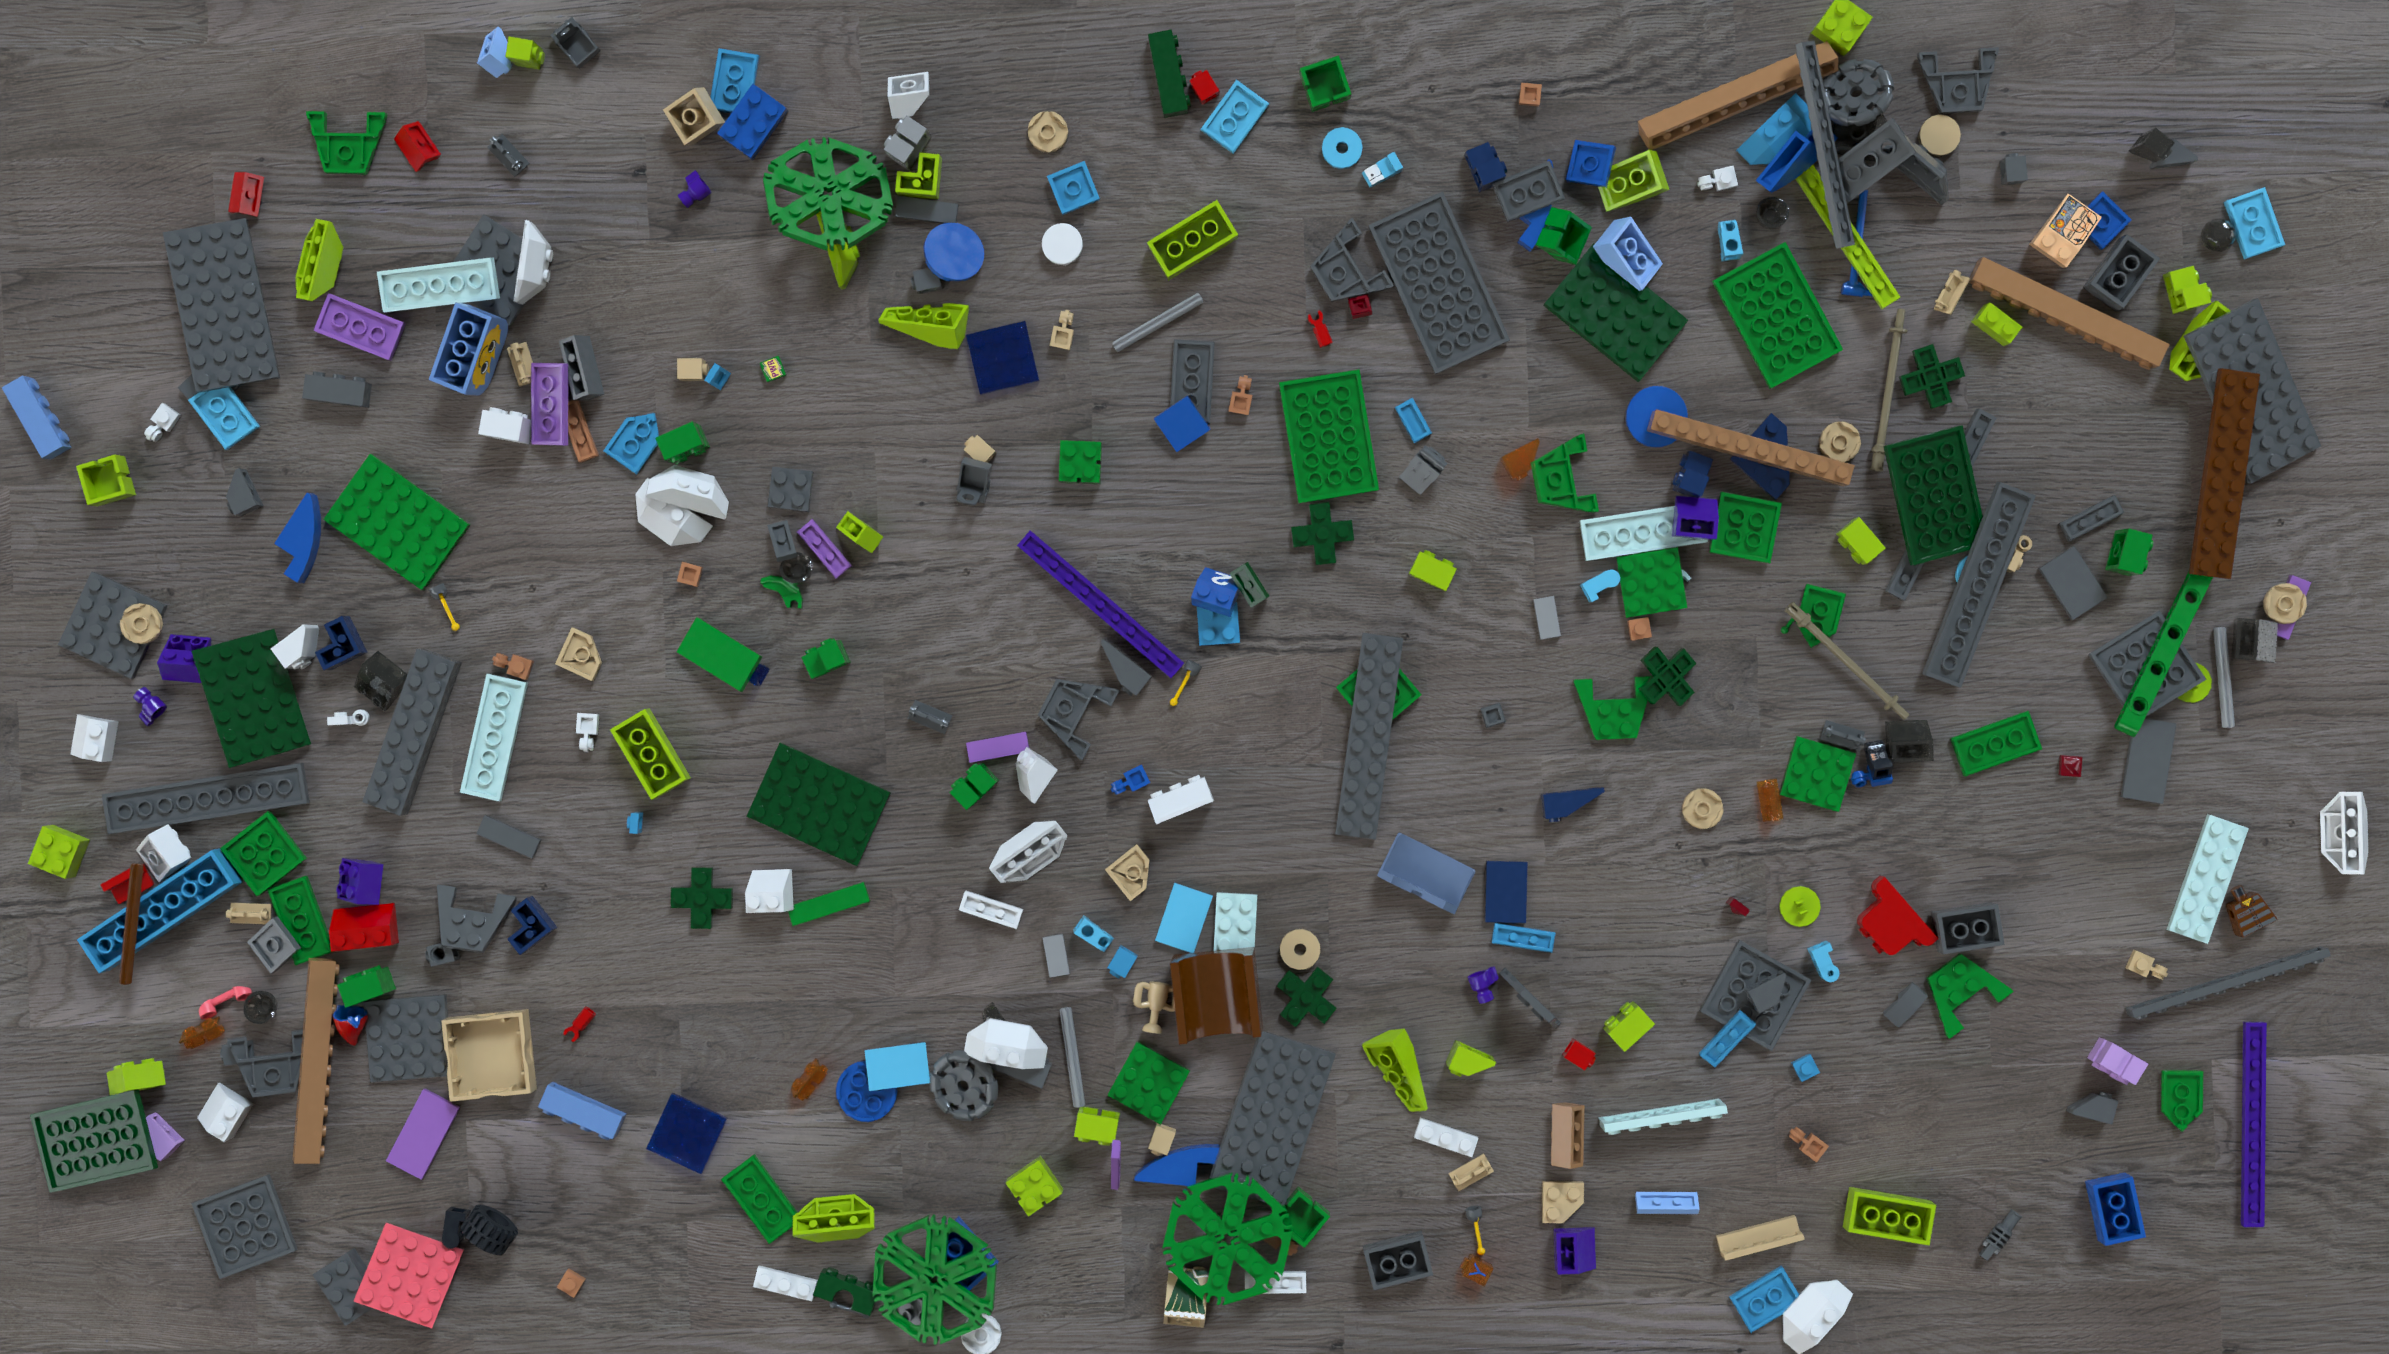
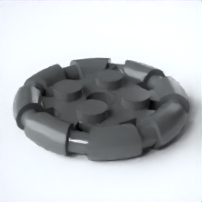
M1853 59L1838 65L1837 72L1826 76L1823 80L1830 120L1842 126L1854 124L1862 126L1876 120L1880 113L1883 114L1888 109L1893 99L1894 81L1888 70L1883 69V65L1870 59H1864L1863 61ZM1843 75L1845 78L1840 82L1838 78ZM1878 75V79L1874 81L1873 78ZM1856 90L1862 91V94L1858 97L1851 96ZM1851 112H1858L1856 116H1851Z
M955 1050L951 1054L948 1052L933 1065L934 1071L930 1073L929 1085L930 1091L934 1093L935 1103L944 1113H950L957 1120L973 1121L974 1118L980 1119L994 1107L993 1102L997 1100L998 1082L993 1076L994 1071L989 1063L981 1062L969 1056L964 1050ZM970 1063L975 1065V1069L969 1067ZM942 1071L946 1072L947 1075L945 1076L941 1074ZM961 1080L968 1083V1089H964L961 1086ZM945 1087L946 1094H942L941 1088ZM972 1104H974V1106H975V1109H974V1110H972V1107H971Z

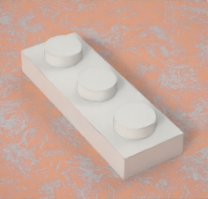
M967 890L964 892L959 908L960 911L1015 929L1018 928L1023 912L1022 908Z
M1423 1118L1419 1119L1414 1134L1416 1139L1470 1157L1473 1156L1478 1141L1477 1136Z
M758 1266L753 1287L813 1301V1293L818 1280Z
M1275 1271L1280 1277L1279 1282L1275 1278H1270L1269 1283L1272 1284L1273 1288L1269 1289L1266 1284H1263L1269 1292L1262 1294L1306 1293V1271H1284L1283 1276ZM1245 1272V1289H1248L1255 1285V1279L1248 1272Z

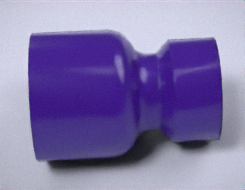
M695 170L685 177L688 190L682 191L678 194V197L689 208L694 204L695 200L701 201L712 192Z
M146 687L139 689L133 696L138 703H142V711L139 714V718L147 726L153 724L154 720L167 709V705L159 697L151 696V692Z
M1495 966L1475 972L1467 977L1471 989L1477 992L1476 997L1479 1004L1494 999L1489 986L1499 979Z

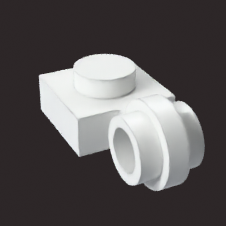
M1734 166L1713 170L1712 179L1710 175L1698 178L1699 182L1697 183L1701 191L1713 188L1712 184H1715L1717 191L1738 186Z
M162 403L150 419L157 425H151L145 430L144 435L146 439L157 442L162 437V428L170 432L181 415L168 405Z
M356 710L352 716H347V712H336L334 717H327V725L356 724L363 726L369 722L370 716L365 710ZM360 714L363 716L362 721L359 720Z
M577 713L576 733L584 734V738H580L579 749L583 750V752L593 751L594 739L590 738V734L598 735L599 714Z

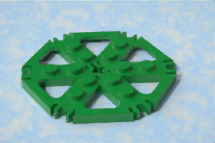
M822 137V144H816L815 139L812 138L810 146L807 139L771 161V164L768 165V171L772 172V174L764 173L763 185L769 220H772V225L781 223L778 226V231L782 232V235L826 251H828L827 244H829L831 251H834V244H840L841 249L844 250L846 242L849 249L886 225L888 216L883 215L884 213L892 214L893 203L886 167L883 168L882 162L878 165L874 164L877 161V156H873V153L828 137L829 144H827L826 138ZM834 150H840L857 156L859 161L838 175H835L831 153ZM801 153H808L811 157L814 177L790 169L786 166V163ZM878 178L882 197L874 199L854 192V190L870 180ZM778 187L802 197L786 207H779L776 205L773 189ZM824 192H832V196H829L828 194L824 195ZM842 210L868 219L870 222L855 232H848L845 229ZM817 213H821L824 229L822 235H815L797 227Z
M1233 1172L1187 1186L1192 1193L1190 1194L1187 1189H1183L1182 1192L1187 1196L1185 1200H1181L1176 1196L1175 1200L1181 1206L1176 1205L1173 1201L1162 1249L1171 1247L1163 1250V1255L1171 1254L1173 1256L1172 1259L1166 1261V1265L1175 1263L1173 1266H1168V1269L1202 1301L1205 1293H1207L1206 1302L1208 1303L1211 1296H1216L1218 1298L1217 1305H1220L1221 1297H1224L1223 1305L1269 1292L1263 1284L1272 1289L1273 1286L1269 1283V1279L1275 1278L1278 1282L1280 1280L1279 1275L1275 1271L1283 1276L1293 1229L1284 1230L1292 1228V1223H1283V1219L1289 1217V1213L1285 1212L1280 1215L1281 1212L1287 1211V1209L1253 1177L1250 1185H1248L1249 1175H1246L1244 1182H1239L1238 1173H1235L1234 1181H1231ZM1219 1186L1227 1188L1228 1193L1222 1218L1200 1199V1194L1203 1191ZM1250 1194H1258L1272 1208L1271 1214L1242 1223ZM1180 1215H1187L1206 1234L1176 1242L1174 1240V1232L1178 1217ZM1224 1234L1234 1237L1231 1239L1230 1244H1227L1226 1241H1221L1224 1239ZM1278 1236L1282 1243L1278 1260L1274 1264H1270L1250 1245L1253 1242ZM1213 1255L1206 1284L1198 1285L1184 1272L1183 1266L1186 1263ZM1233 1260L1255 1279L1253 1287L1235 1293L1228 1290L1227 1286Z
M930 1215L888 1232L883 1238V1241L888 1246H883L881 1243L875 1250L872 1297L879 1294L875 1297L874 1302L878 1300L883 1301L884 1305L878 1309L879 1311H884L881 1315L920 1342L922 1340L923 1343H926L928 1336H931L934 1339V1345H936L939 1337L940 1344H943L984 1325L986 1319L982 1317V1313L990 1316L994 1310L997 1263L992 1265L996 1260L995 1257L992 1259L986 1258V1254L991 1251V1248H987L988 1244L949 1217L948 1225H946L947 1218L943 1216L941 1223H937L936 1215H933L929 1222ZM920 1228L927 1231L925 1259L902 1242L904 1235ZM951 1232L959 1234L973 1245L972 1252L947 1262L948 1236ZM885 1261H890L912 1278L891 1287L886 1286L883 1282ZM983 1271L987 1274V1292L984 1298L977 1297L958 1283ZM934 1276H937V1277H938V1279H937L938 1282H935V1283L933 1284V1283L931 1282V1281H932V1278H933ZM923 1297L920 1325H914L898 1313V1307ZM944 1301L968 1317V1322L952 1329H946L943 1326Z

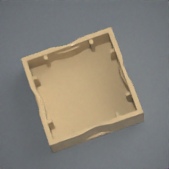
M529 1009L448 1017L441 1020L444 1050L448 1060L447 1079L450 1101L479 1099L489 1095L509 1096L528 1094L537 1090Z

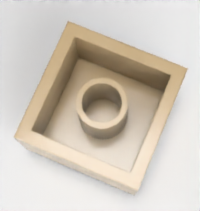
M704 87L692 89L663 109L684 145L697 143L725 123Z

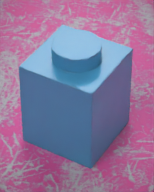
M1120 945L1107 967L1110 969L1109 973L1119 979L1121 976L1125 978L1138 955Z

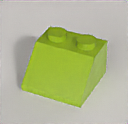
M1455 1040L1446 1059V1064L1452 1074L1461 1077L1462 1074L1470 1076L1495 1066L1496 1061L1493 1056Z

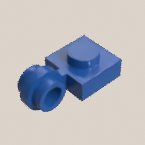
M1141 764L1123 773L1127 781L1123 782L1122 779H1119L1110 784L1112 787L1110 789L1117 795L1127 790L1125 786L1129 785L1133 792L1149 784L1150 781Z
M1868 766L1866 769L1867 773L1856 771L1852 773L1851 782L1855 787L1865 786L1867 780H1870L1872 787L1892 784L1893 782L1892 775L1891 777L1873 780ZM1885 770L1877 771V773H1882Z

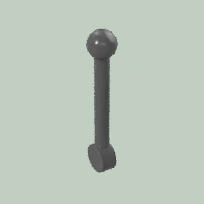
M832 1301L829 1303V1306L832 1309L840 1308L843 1310H847L853 1313L860 1314L866 1319L870 1317L863 1313L851 1310V1307L837 1304L836 1301Z

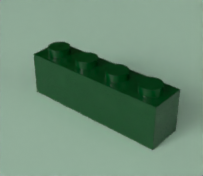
M1172 29L1148 34L1164 118L1188 114V107H1191L1189 95L1184 93V87H1187L1185 75L1180 73V67H1183L1181 55L1176 53V47H1179L1178 37L1173 35Z

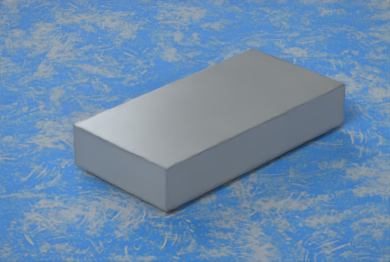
M1554 596L1533 599L1540 640L1561 636Z
M1063 934L1043 937L1049 977L1070 974Z

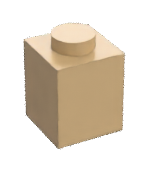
M677 358V379L681 381H705L704 379L709 372V366L702 358Z
M978 435L975 438L971 436L964 444L966 446L964 451L975 460L988 463L997 453Z
M1157 1123L1148 1149L1152 1150L1151 1153L1157 1156L1168 1155L1176 1129Z

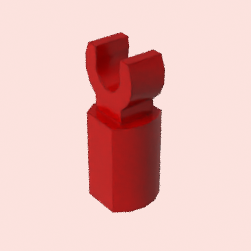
M1319 310L1317 312L1319 319L1313 320L1309 314L1308 321L1314 325V334L1320 348L1332 344L1333 341L1326 324L1322 323L1323 314Z
M585 1006L572 1022L573 1026L566 1028L563 1035H567L569 1031L574 1032V1038L571 1041L578 1040L580 1031H583L596 1016V1013Z

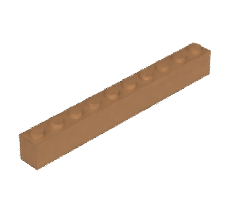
M1826 41L1815 45L1822 78L1837 72L1838 56L1829 43ZM1794 54L1639 120V135L1648 150H1653L1802 87L1803 81L1800 75L1801 71L1797 55Z
M1985 257L1977 261L1969 277L1968 283L1972 284V288L1982 292L1985 290L1991 293L1990 296L1997 300L2004 299L2009 301V305L2014 308L2028 310L2027 313L2033 317L2039 318L2041 316L2047 319L2046 322L2053 326L2060 325L2065 328L2066 332L2073 335L2079 334L2089 343L2095 344L2096 342L2102 345V349L2108 352L2115 351L2120 353V357L2125 360H2135L2139 362V366L2150 370L2151 368L2159 367L2170 345Z
M1657 409L1652 411L1647 431L1843 487L1850 484L1855 466Z
M309 958L292 1158L294 1164H320V1158H324V1145H321V1140L326 1136V1125H323V1117H327L328 1105H324L325 1097H329V1085H326V1079L331 1075V1065H328V1057H332L333 1045H329L330 1037L334 1036V1025H331V1017H333V1013L336 1011V1004H333V996H337L338 990L334 980L335 976L339 975V964H336L335 959Z

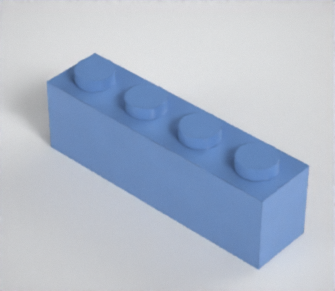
M22 375L3 386L2 389L41 458L51 460L71 448L69 437L59 427L58 424L60 422L56 415L51 413L48 400L39 392L38 389L40 387L37 381Z
M554 1082L547 1085L538 1108L543 1109V1113L550 1116L555 1114L562 1117V1121L569 1124L576 1123L580 1125L582 1130L599 1133L598 1136L606 1140L614 1139L618 1135L626 1113Z

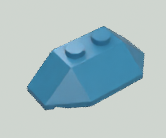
M1795 93L1736 151L1750 165L1769 164L1795 131L1804 137L1811 131L1807 104Z

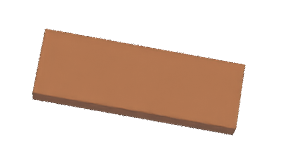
M579 400L568 401V435L578 462L582 463L598 457L599 454Z

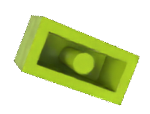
M508 37L505 57L516 66L540 70V66L545 60L543 49L533 40Z
M1990 302L1983 305L1971 321L2002 346L2010 344L2022 329L2020 324Z
M1860 517L1854 518L1836 533L1839 537L1838 542L1844 548L1848 547L1852 552L1851 557L1858 564H1868L1885 549V546Z
M1427 550L1418 552L1408 574L1438 589L1447 591L1457 570L1453 567L1454 563L1444 558L1442 561L1435 559L1436 555Z

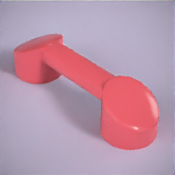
M235 986L233 989L205 1001L199 1008L200 1018L209 1019L217 1014L215 1006L233 997H236L237 1001L250 999L253 996L252 990L248 987Z

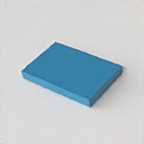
M718 49L710 97L718 111L732 113L752 84L755 85L759 55Z
M1779 1266L1730 1295L1729 1298L1752 1333L1781 1316L1799 1296V1293L1784 1268Z

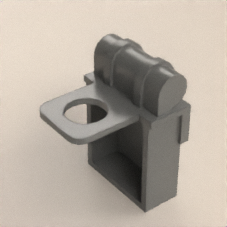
M571 17L565 20V23L558 29L556 28L550 36L576 67L580 69L601 50L591 40L584 28Z
M1425 445L1410 461L1408 467L1399 478L1421 495L1441 474L1447 463L1444 461L1445 458L1434 448H1428Z
M967 457L963 458L956 488L958 490V502L968 505L986 502L991 480L989 479L992 464Z

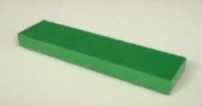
M861 882L793 904L794 910H790L788 913L792 926L871 900L865 882Z

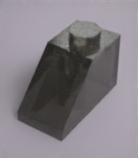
M2155 127L2141 134L2129 149V152L2152 162H2157L2161 159L2165 160L2172 153L2171 147L2175 142Z

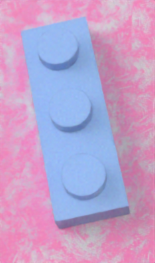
M1636 1192L1635 1194L1637 1214H1699L1697 1192Z

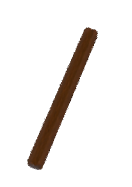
M133 863L130 866L119 984L123 985L132 983L144 867L140 863Z

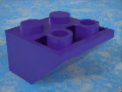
M1676 496L1672 537L1716 540L1719 522L1717 499Z
M170 634L157 661L162 680L201 683L191 651L211 646V638Z
M342 858L339 866L340 879L336 888L337 898L354 904L379 905L384 864Z
M1594 1227L1553 1229L1555 1270L1558 1275L1580 1274L1596 1269Z

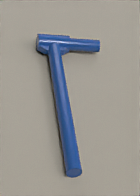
M1868 190L1859 194L1855 229L1862 240ZM1852 264L1850 281L1842 284L1841 295L1872 296L1868 288L1864 287L1861 282H1858L1859 275Z

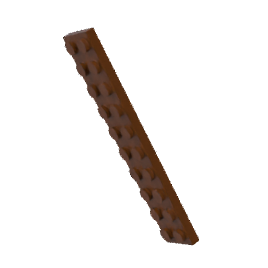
M2223 368L2217 370L2189 574L2231 579L2260 374Z

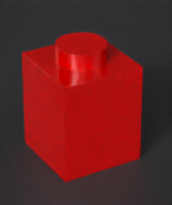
M1200 70L1191 76L1192 79L1189 80L1190 86L1202 105L1220 95V90L1207 70L1204 72Z
M1574 1038L1571 1039L1562 1053L1564 1058L1583 1070H1586L1587 1067L1590 1068L1596 1060V1057H1594L1596 1053Z

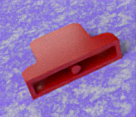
M1880 875L1872 882L1871 892L1877 899L1858 916L1857 923L1860 926L1859 932L1866 939L1869 937L1874 942L1872 946L1879 954L1884 952L1888 955H1895L1912 940L1920 947L1921 945L1930 946L1939 939L1886 877Z

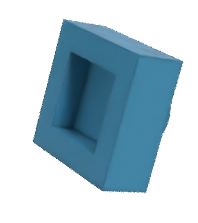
M714 363L704 380L721 390L731 373Z
M633 812L631 816H628L627 828H630L629 833H642L643 812Z
M1811 1054L1791 1062L1801 1082L1820 1073Z

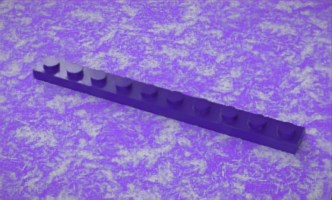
M1031 530L1017 546L1170 678L1184 664L1182 660Z
M2243 1022L2241 1226L2243 1227L2265 1226L2266 1022Z

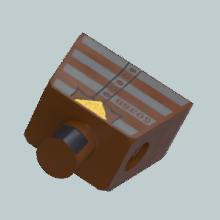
M2242 885L2230 889L2234 900L2226 904V909L2235 936L2243 938L2278 920L2258 893H2246Z

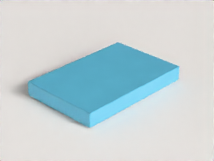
M1236 80L1202 126L1201 131L1234 154L1267 109L1269 103Z
M2265 187L2224 202L2244 260L2285 245Z
M231 387L200 392L188 400L225 450L230 449L260 427Z
M1174 883L1155 941L1194 953L1213 895Z
M925 1042L864 1050L869 1091L930 1083Z

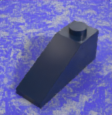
M1603 787L1543 793L1541 794L1543 818L1549 819V822H1559L1561 817H1567L1604 793L1605 790Z

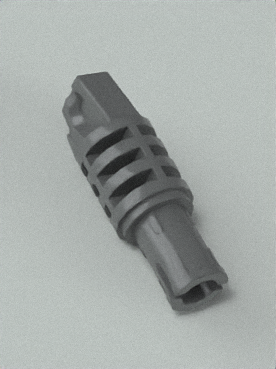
M2011 1209L2002 1223L1996 1224L1982 1242L1984 1248L1979 1255L1987 1261L1993 1253L1997 1255L2012 1236L2013 1232L2011 1231L2022 1216Z

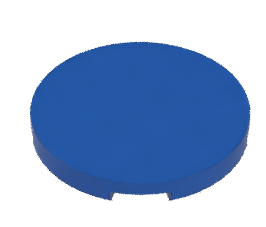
M944 223L936 226L930 231L923 245L926 265L932 273L945 281H966L977 274L984 261V248L981 240L973 230L959 223Z
M1651 386L1639 391L1630 400L1626 410V425L1636 441L1648 447H1664L1676 441V439L1647 431L1652 411L1657 409L1688 418L1687 408L1683 399L1672 389L1663 386Z
M866 1060L856 1062L846 1068L839 1077L836 1086V1097L845 1114L861 1122H872L882 1118L892 1109L897 1099V1088L869 1091Z

